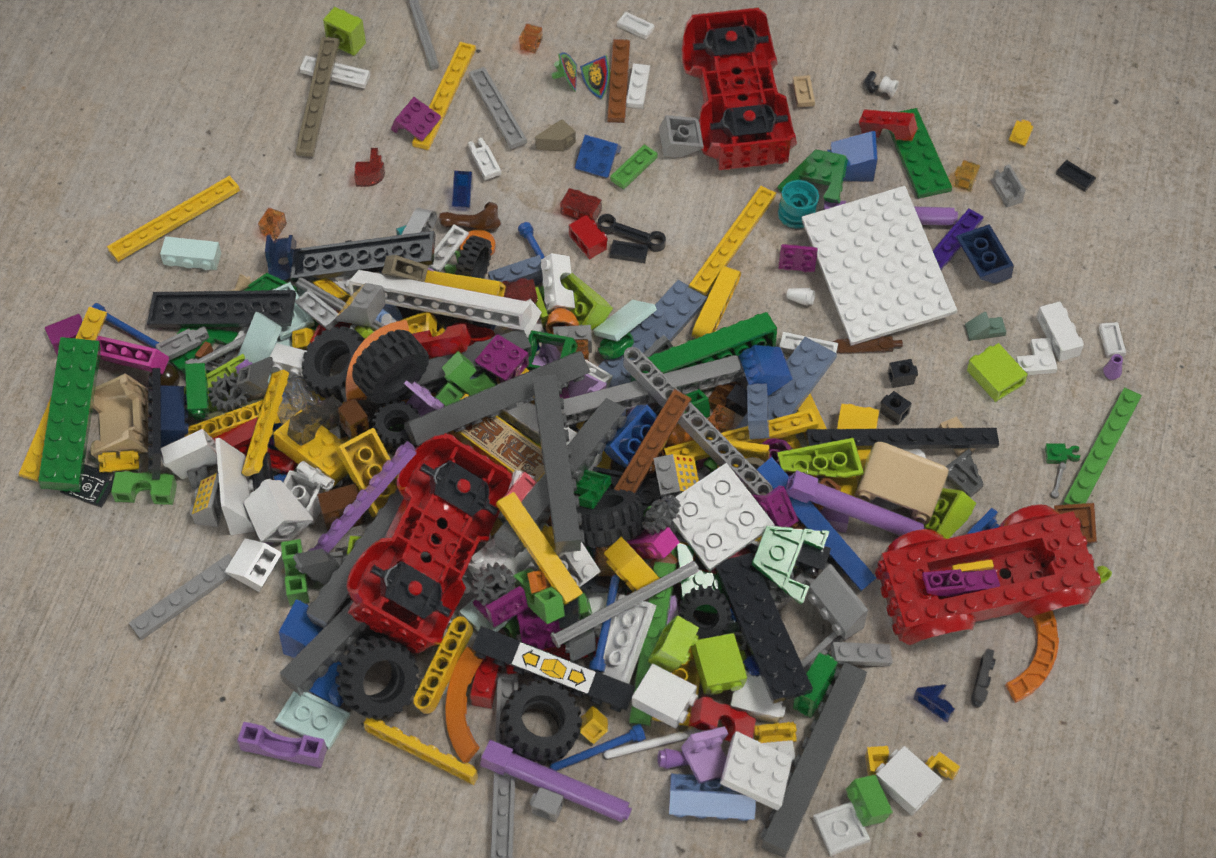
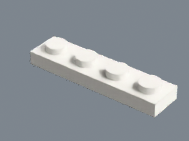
M305 56L300 72L313 76L317 58ZM335 63L331 81L365 89L370 77V71Z

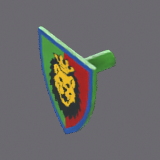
M561 52L558 54L560 61L554 63L558 71L551 74L552 78L557 79L565 76L575 92L577 64L569 54Z
M607 55L580 66L586 86L600 99L603 98L607 90L609 76L611 75Z

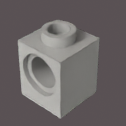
M540 787L538 793H534L530 800L532 814L556 823L564 805V796Z

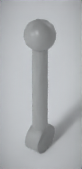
M1065 463L1059 464L1060 470L1055 489L1051 493V497L1054 499L1059 496L1058 489L1063 471L1066 469Z

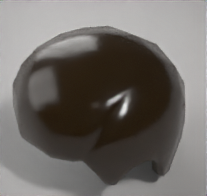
M167 363L164 373L160 374V387L177 386L180 375L176 368Z

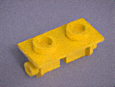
M134 450L121 451L120 457L117 458L116 452H102L101 455H98L100 462L99 472L139 469V454L134 452Z
M794 722L755 725L754 740L760 743L790 740L797 742V728Z

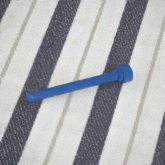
M524 222L518 227L520 235L527 238L536 256L540 255L541 259L545 258L533 236L534 229L531 223Z
M95 303L92 308L107 312L105 307L99 303ZM107 313L106 321L156 349L155 345L159 342Z
M613 575L611 578L606 606L615 602L620 580L618 575ZM611 618L602 623L596 655L589 664V669L600 673H605L606 664L603 657Z
M640 724L632 726L629 733L550 765V769L554 771L561 770L631 740L633 742L643 741L646 739L643 728Z

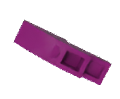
M961 569L924 572L922 574L927 593L937 596L955 597L1000 587L995 569L962 572Z

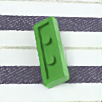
M644 144L610 176V181L625 189L658 158V153Z

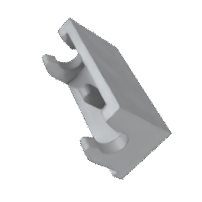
M1010 164L1005 165L1002 173L997 169L990 182L1006 208L1022 203L1026 190Z

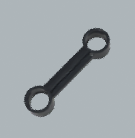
M603 214L598 218V229L606 235L615 232L647 243L649 249L653 252H660L666 246V236L660 231L647 233L616 222L615 217L611 214ZM603 222H611L613 225L605 227L601 224ZM653 239H660L662 243L654 244L651 241Z

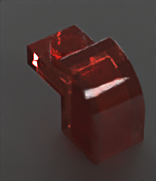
M371 148L370 162H355L354 178L356 187L374 186L384 179L385 166L384 162H382V155H379L378 148Z

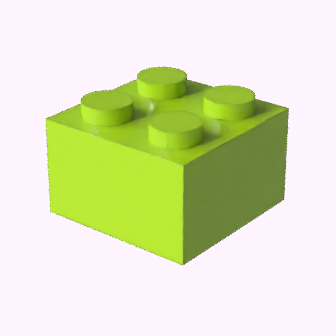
M334 7L323 19L326 37L339 38L338 49L355 56L366 44L363 20L358 16L351 15L345 10Z
M677 615L663 628L648 662L670 673L674 669L678 670L681 664H685L690 656L688 651L690 646L693 647L698 639L696 634L699 627Z

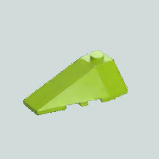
M943 488L930 522L928 524L923 523L924 528L939 532L948 539L968 520L977 503L961 490Z

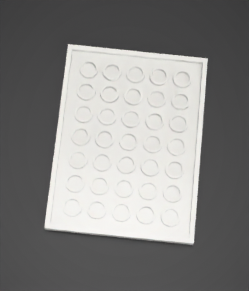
M905 186L802 216V222L812 247L818 248V263L851 346L957 314L955 303Z

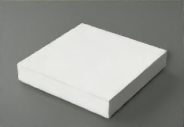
M852 802L813 816L830 856L870 842L865 827L862 826L860 819H858Z

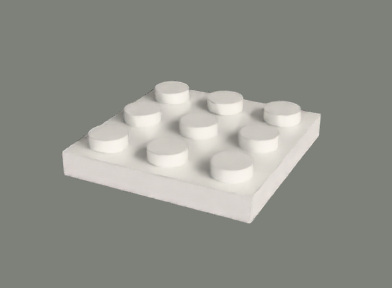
M736 731L732 736L720 784L778 811L782 806L792 757Z

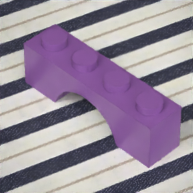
M243 722L237 740L241 751L318 768L322 767L327 752L324 739L303 735L300 738L284 737L271 732L265 726Z

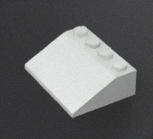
M215 438L221 507L230 534L254 532L253 523L243 503L249 497L251 490H254L253 480L241 473L246 456L222 439Z

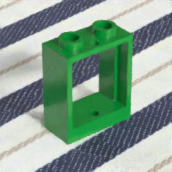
M531 330L528 340L531 345L532 356L529 357L527 369L531 371L541 367L533 365L539 343L563 347L560 358L576 352L578 344L572 337Z
M205 363L185 364L188 413L194 420H202L209 414Z
M819 652L807 672L808 679L813 688L812 693L794 699L793 709L809 718H812L829 686L834 681L833 678L838 662L832 656Z

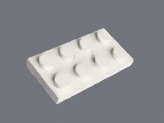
M620 594L618 600L625 597V595ZM642 601L611 618L603 657L606 668L605 673L602 674L629 684L656 610V605Z

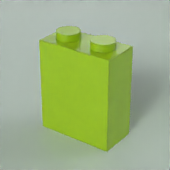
M999 343L993 347H987L979 355L972 356L967 368V372L995 402L1025 385L1028 376L1024 369Z
M734 633L696 641L691 650L704 694L711 693L716 695L724 690L731 689V691H737L742 689L748 678Z

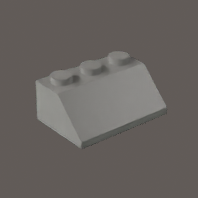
M831 564L828 565L809 585L808 599L813 605L818 607L823 619L830 622L837 636L840 635L843 640H846L864 629L868 609Z

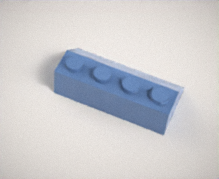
M671 774L669 814L676 817H685L687 815L701 819L716 817L720 820L737 818L741 821L755 819L756 800L720 784L721 778L698 783L695 775Z

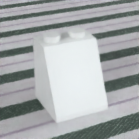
M267 479L263 481L243 502L260 542L291 541L313 521L312 516L281 480Z

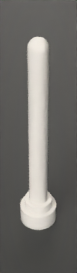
M689 727L686 731L607 750L604 752V757L610 759L688 739L690 735L702 731Z

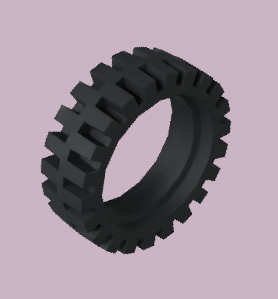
M470 236L466 240V244L464 243L463 250L460 251L455 275L485 279V274L488 271L487 267L490 265L489 260H491V242L482 237Z

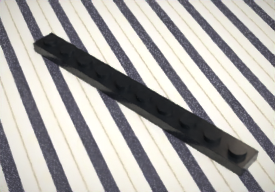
M997 428L807 429L806 431L807 447L854 438L857 449H872L876 442H884L900 449L998 448L999 446Z

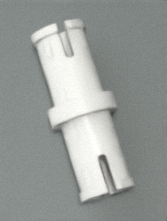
M305 461L300 462L297 466V472L307 477L311 483H316L327 491L331 490L334 486L335 481L324 475L319 468L315 469Z

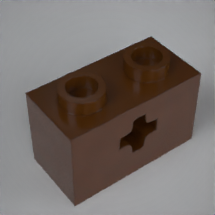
M356 399L346 401L338 408L341 427L350 439L369 430L368 416Z

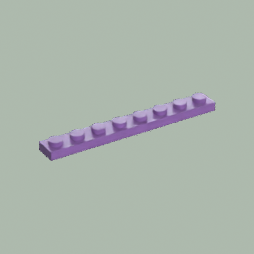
M407 441L396 450L395 456L385 462L381 472L371 478L367 488L358 493L352 505L349 504L345 508L344 514L332 523L330 530L326 534H322L316 546L308 551L322 548L329 553L414 457L416 451L411 443Z

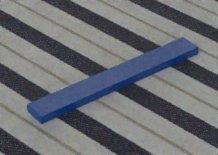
M771 457L757 471L771 484L772 489L784 486L786 490L789 476ZM789 497L798 520L806 529L829 531L824 546L831 548L829 554L860 591L876 579V576L811 501L804 503Z

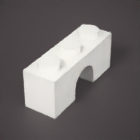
M551 253L541 260L546 311L552 312L555 308H564L571 311L575 308L573 291L565 289L560 280L571 274L570 256Z

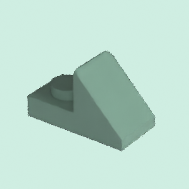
M986 311L965 323L969 341L1006 336L1007 331L1002 317L988 318Z

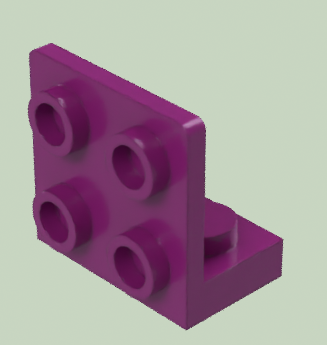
M413 97L394 119L390 130L397 133L399 129H405L420 141H423L441 120V116L416 97Z
M782 244L778 269L815 272L818 248Z
M80 314L45 327V331L57 356L60 337L76 338L83 321Z
M497 334L475 359V363L497 376L500 383L521 375L529 365L528 352Z
M778 486L766 495L751 494L775 524L774 526L790 527L799 521L784 486Z
M520 586L489 605L486 603L483 606L480 600L477 601L476 599L472 602L473 606L494 628L528 607L525 591Z
M529 607L516 614L523 643L541 650L556 647L550 634L561 631L559 629V619L546 624Z

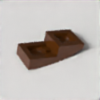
M735 381L724 385H717L714 392L708 397L710 409L722 413L726 408L727 396L736 384L740 386L741 383Z

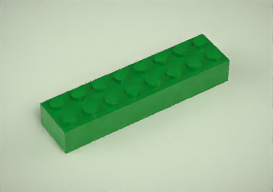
M768 312L756 314L731 326L707 333L702 337L689 340L676 347H671L661 353H655L648 357V359L665 374L731 356L739 357L744 350L754 345L776 347L777 326ZM631 375V382L637 381V380Z
M60 337L38 480L41 489L81 491L101 354L100 341Z

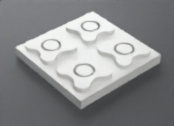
M727 463L675 497L680 501L681 506L678 508L680 512L677 513V517L673 519L672 523L708 571H711L717 565L762 536L766 526L775 525Z

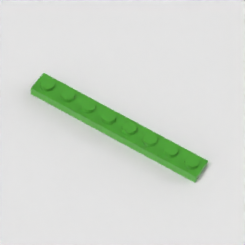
M1124 387L1063 505L1085 504L1136 409L1141 399V394Z
M655 562L654 573L659 578L676 570V565L672 563ZM673 585L649 598L648 603L654 604L657 607L640 652L634 693L652 665L648 660L663 628L667 625ZM632 706L629 723L651 727L652 716Z

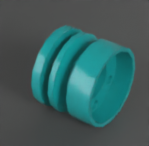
M795 180L783 187L777 214L779 220L784 225L795 229L805 228L802 216L815 213L818 204L819 193L814 185L806 181Z

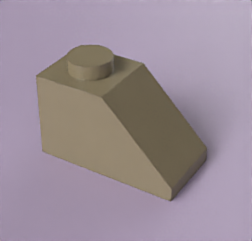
M563 119L535 136L537 150L564 151L576 143V131Z
M397 255L386 256L382 274L425 282L428 266Z

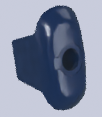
M271 235L266 237L265 256L268 273L281 280L291 277L294 249H296L297 245L293 235L274 241ZM280 258H288V263L285 265L279 264Z

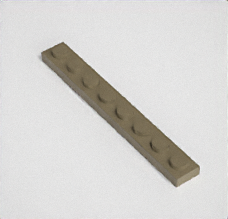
M321 38L295 151L297 156L314 157L339 47V38Z

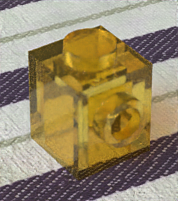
M963 160L961 166H957L954 176H956L954 186L971 192L978 177L980 165Z

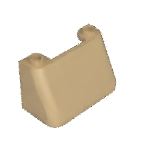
M127 374L103 383L95 389L93 409L99 412L100 441H93L90 451L91 455L97 459L98 455H101L102 452H116L117 457H120L121 451L134 450L138 454L148 452V445H152L148 444V431H152V429H148V417H151V415H148V403H150L148 401V390Z
M876 442L867 456L863 468L864 474L860 476L854 496L866 502L874 500L877 496L913 510L912 517L915 521L928 524L949 470L939 463L890 444Z

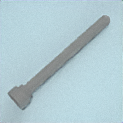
M246 335L198 360L190 359L185 364H207L241 346Z

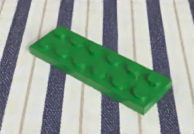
M913 108L899 111L914 113L917 124V131L912 141L896 140L893 132L888 130L917 198L921 199L952 192L953 187L918 109Z

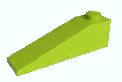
M572 272L560 280L565 289L573 291L575 308L571 312L576 316L579 325H591L592 330L607 319L613 308L602 296Z
M854 438L777 452L780 467L784 472L794 473L795 471H800L809 475L848 478L864 474Z

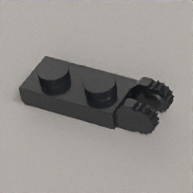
M989 648L981 656L970 703L977 708H980L988 695L986 688L988 689L991 682V677L988 676L989 671L993 670L996 659L993 658L995 650Z

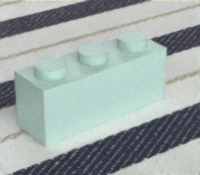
M165 236L160 255L163 265L217 270L221 249L219 242Z

